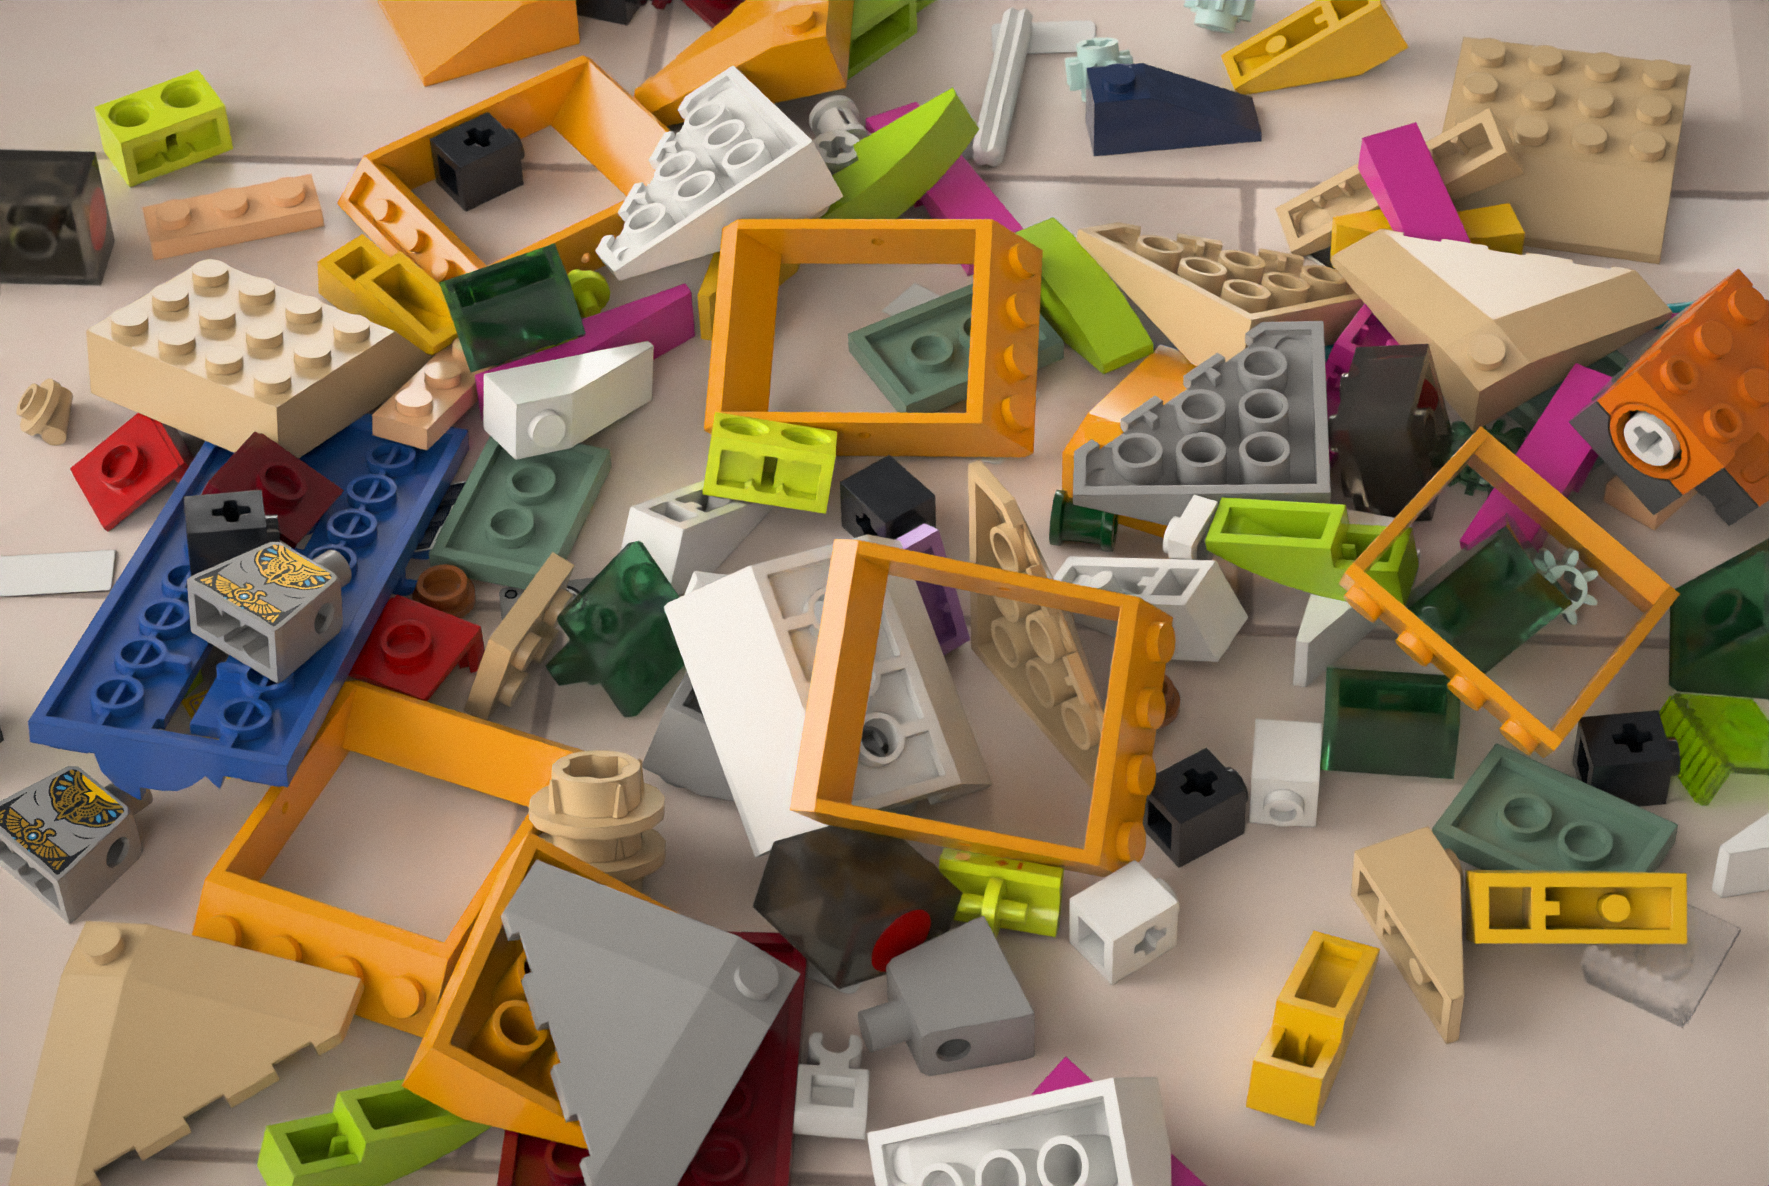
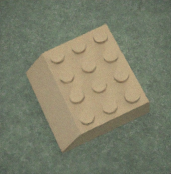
M1463 37L1442 133L1490 108L1508 130L1525 174L1453 200L1456 211L1510 203L1525 232L1523 246L1660 264L1691 65L1672 63L1662 59L1646 60L1615 56L1606 52L1590 53L1558 49L1550 45L1534 46L1502 42L1494 38L1478 39Z
M209 258L195 263L190 269L170 281L155 287L148 294L128 306L116 310L111 316L86 330L90 389L92 394L234 453L254 431L259 434L263 433L298 459L388 400L432 359L431 356L397 332L370 322L364 316L347 313L324 304L315 297L298 294L275 285L269 279L252 276L229 267L220 260Z

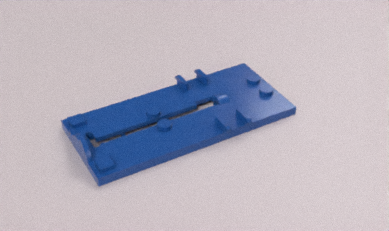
M365 414L299 458L344 490L336 502L307 534H312L305 548L293 549L311 560L327 550H335L348 562L352 578L350 583L341 588L343 616L341 630L304 664L278 684L229 655L226 662L216 665L217 677L190 722V734L193 735L164 730L214 645L191 632L187 579L191 577L183 497L201 495L208 481L234 454L232 451L205 441L28 720L30 743L86 754H95L100 770L116 787L139 800H142L145 795L146 788L158 791H180L194 785L205 776L219 789L222 787L225 777L277 787H288L391 594L409 596L417 586V580L406 579L405 568L411 558L429 559L428 553L430 550L414 551L418 544L422 542L429 523L469 451V431L467 429L450 427L428 450L373 436L372 414Z

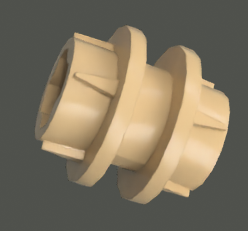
M590 750L572 753L559 758L552 765L550 785L540 789L530 799L529 820L538 830L543 831L538 837L643 893V879H645V876L653 874L665 864L666 840L658 831L652 829L664 819L665 796L657 787L644 782L642 760L628 754L608 750Z

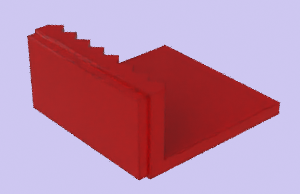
M137 413L73 465L70 470L103 529L109 532L172 479L179 483L194 457L176 428Z
M397 594L395 597H391L385 605L348 675L369 684L427 702L457 664L460 669L469 667L470 673L478 671L485 652L481 626Z

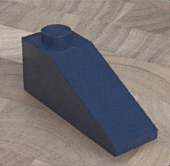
M1115 63L1108 66L1086 68V125L1093 156L1259 142L1262 140L1261 127L1253 98L1145 63Z

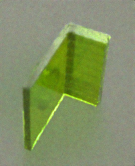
M1679 693L1669 696L1660 709L1659 714L1666 737L1674 736L1678 742L1680 773L1677 777L1695 803L1708 806L1731 773L1769 775V720L1753 699Z

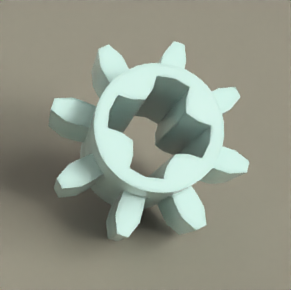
M1185 0L1184 7L1190 8L1191 12L1196 13L1194 25L1211 31L1234 33L1236 22L1240 23V20L1251 22L1255 0Z
M1103 37L1081 41L1076 44L1077 57L1065 58L1067 85L1070 86V91L1081 90L1082 101L1086 102V68L1108 66L1115 63L1133 64V56H1130V50L1119 51L1118 40L1115 38Z
M1540 548L1539 557L1541 563L1534 570L1520 567L1518 571L1523 577L1529 579L1530 589L1522 593L1518 600L1523 605H1532L1536 602L1542 604L1537 620L1544 625H1547L1552 620L1555 612L1561 613L1563 618L1571 625H1576L1577 615L1575 610L1583 603L1588 605H1597L1598 603L1592 595L1587 593V582L1594 580L1599 575L1598 571L1593 568L1581 570L1574 568L1579 559V552L1572 548H1569L1564 553L1561 561L1555 560L1553 554L1546 548ZM1564 573L1563 579L1571 584V590L1567 596L1556 594L1552 600L1553 594L1544 588L1545 582L1549 576L1560 579Z

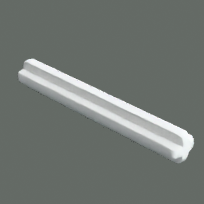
M1011 7L1003 14L978 121L980 130L975 135L972 146L974 150L972 159L979 166L988 164L996 167L1003 161L1033 29L1031 24L1033 15L1026 8L1018 11Z

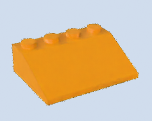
M377 0L425 87L580 44L576 0Z
M528 832L499 870L401 1086L464 1120L588 1149L579 1119L571 1122L565 1121L550 1074L552 1067L560 1063L550 1029L536 1030L521 983L524 975L531 973V969L521 939L508 941L501 915L536 860L673 912L676 911L537 835Z

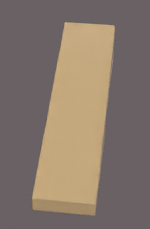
M1490 108L1426 142L1452 201L1525 174L1508 130ZM1358 163L1275 208L1290 252L1299 256H1307L1331 247L1333 217L1381 209L1359 172Z

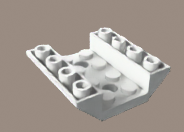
M873 535L849 539L903 549L901 541ZM834 544L750 565L668 602L664 606L755 858L814 841L833 827L791 811L790 805L820 624L814 615L815 602L824 601ZM888 575L864 726H873L879 729L885 735L889 748L886 757H878L868 752L861 741L851 805L886 811L928 798L930 805L986 789L992 785L916 581L912 579Z

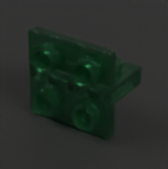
M641 541L628 543L558 615L557 622L570 640L545 665L558 686L587 682L589 685L600 683L618 710L626 718L637 716L685 665L664 609L668 602L679 598V595Z

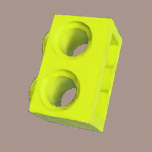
M199 70L94 107L103 150L129 187L233 149L225 104Z
M715 412L702 495L826 514L836 458L837 431Z

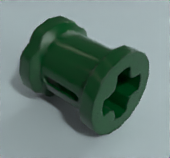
M1056 490L1050 517L1049 543L1050 545L1060 546L1064 540L1100 544L1102 551L1113 552L1118 532L1119 515L1074 505L1073 498L1069 497L1067 491Z

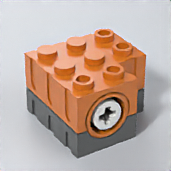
M1739 268L1670 319L1658 331L1659 334L1648 341L1624 365L1625 368L1617 373L1591 399L1592 402L1582 408L1569 421L1572 427L1653 515L1693 488L1712 503L1716 508V513L1728 526H1731L1769 501V301L1764 299L1762 294L1752 287V282Z

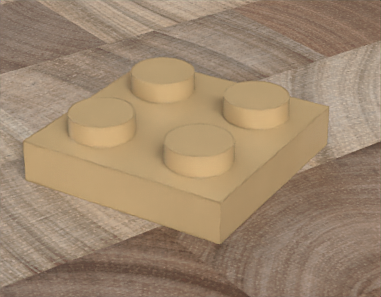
M553 552L489 638L464 711L472 716L488 721L500 703L511 707L516 701L529 677V673L525 672V669L532 660L541 664L558 639L560 630L555 627L562 620L574 597V594L566 590L575 566L574 564Z

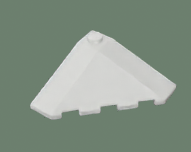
M732 65L685 96L678 108L681 117L685 119L682 129L676 136L673 131L664 132L648 160L655 170L653 179L647 186L643 182L635 183L618 211L622 220L625 221L624 229L616 239L613 235L604 236L595 251L619 281L719 252L722 228L737 219H818L828 211L831 204L844 196L814 142Z
M1158 1077L1110 1078L867 1133L875 1186H1171V1149Z

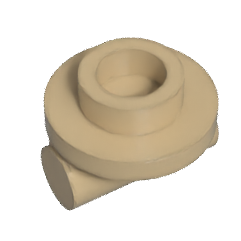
M52 378L46 379L40 385L36 383L31 384L22 395L17 406L16 413L22 417L20 422L21 431L30 436L38 433L50 445L63 444L67 437L73 400L72 392L65 387H61V384Z

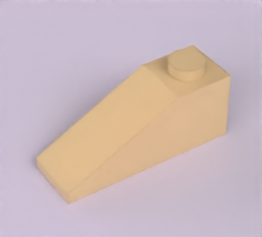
M1429 826L1355 850L1351 896L1440 1036L1448 1044L1459 1040L1464 1001L1461 887L1464 883V876L1456 854L1449 848L1443 849Z

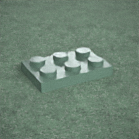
M973 283L848 333L849 352L898 413H933L967 399ZM1041 314L1039 320L1037 369L1064 359V341Z
M490 436L439 532L434 547L428 553L430 567L441 564L453 565L463 570L469 579L525 590L552 552L565 560L567 559L611 470L610 449L577 444L569 449L515 460Z
M1496 743L1434 825L1432 832L1443 849H1451L1458 859L1481 870L1655 872L1675 843L1678 824Z

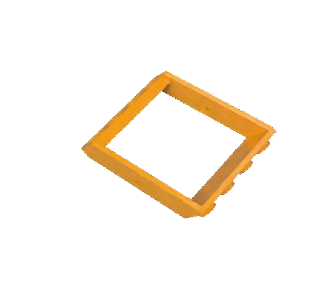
M581 55L364 155L338 200V206L389 257L399 251L403 252L478 317V327L515 310L506 292L533 277L526 260L540 252L545 257L555 280L563 283L572 270L596 271L606 266L595 250L604 236L613 235L616 239L621 234L625 221L622 220L618 211L625 200L487 266L411 191L435 179L430 139L487 112L506 129H513L520 139L548 126H552L626 197L635 183L643 182L647 186L655 173L648 160L664 132H669L670 130L590 57Z
M737 219L722 228L704 431L709 434L712 433L714 414L719 412L837 431L836 456L1027 457L1033 454L1043 250L993 219ZM780 264H974L966 413L768 412Z
M1481 426L1352 563L1338 583L1347 591L1343 597L1354 610L1372 623L1378 618L1399 635L1395 642L1409 657L1424 667L1431 662L1451 679L1447 687L1456 697L1475 711H1479L1481 707H1484L1503 724L1499 731L1511 744L1529 756L1535 751L1543 759L1560 745L1680 595L1679 592ZM1466 465L1475 470L1567 549L1572 548L1578 551L1579 559L1589 568L1597 570L1602 579L1643 612V615L1550 729L1366 574Z
M834 539L790 810L826 825L989 856L1062 867L1068 871L1104 878L1134 860L1140 862L1146 848V832L1143 826L1146 798L1152 792L1156 780V766L1152 758L1156 730L1162 725L1166 711L1165 696L1162 692L1166 663L1171 660L1175 650V632L1172 626L1173 617L1136 596L862 540ZM888 575L1118 621L1084 849L851 805Z
M359 680L345 681L288 787L271 786L205 878L192 935L361 978L365 988L354 1015L423 1038L499 870L528 832L537 836L543 833L529 820V812L445 942L259 881L350 751L529 807L531 796L543 787L550 785L553 763L563 756L583 752L584 750Z

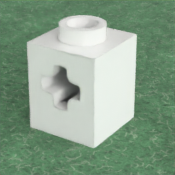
M1256 719L1249 823L1316 827L1323 723Z
M1134 860L1070 898L1069 942L1113 985L1177 946L1180 906L1176 894L1168 883L1160 878L1154 879Z

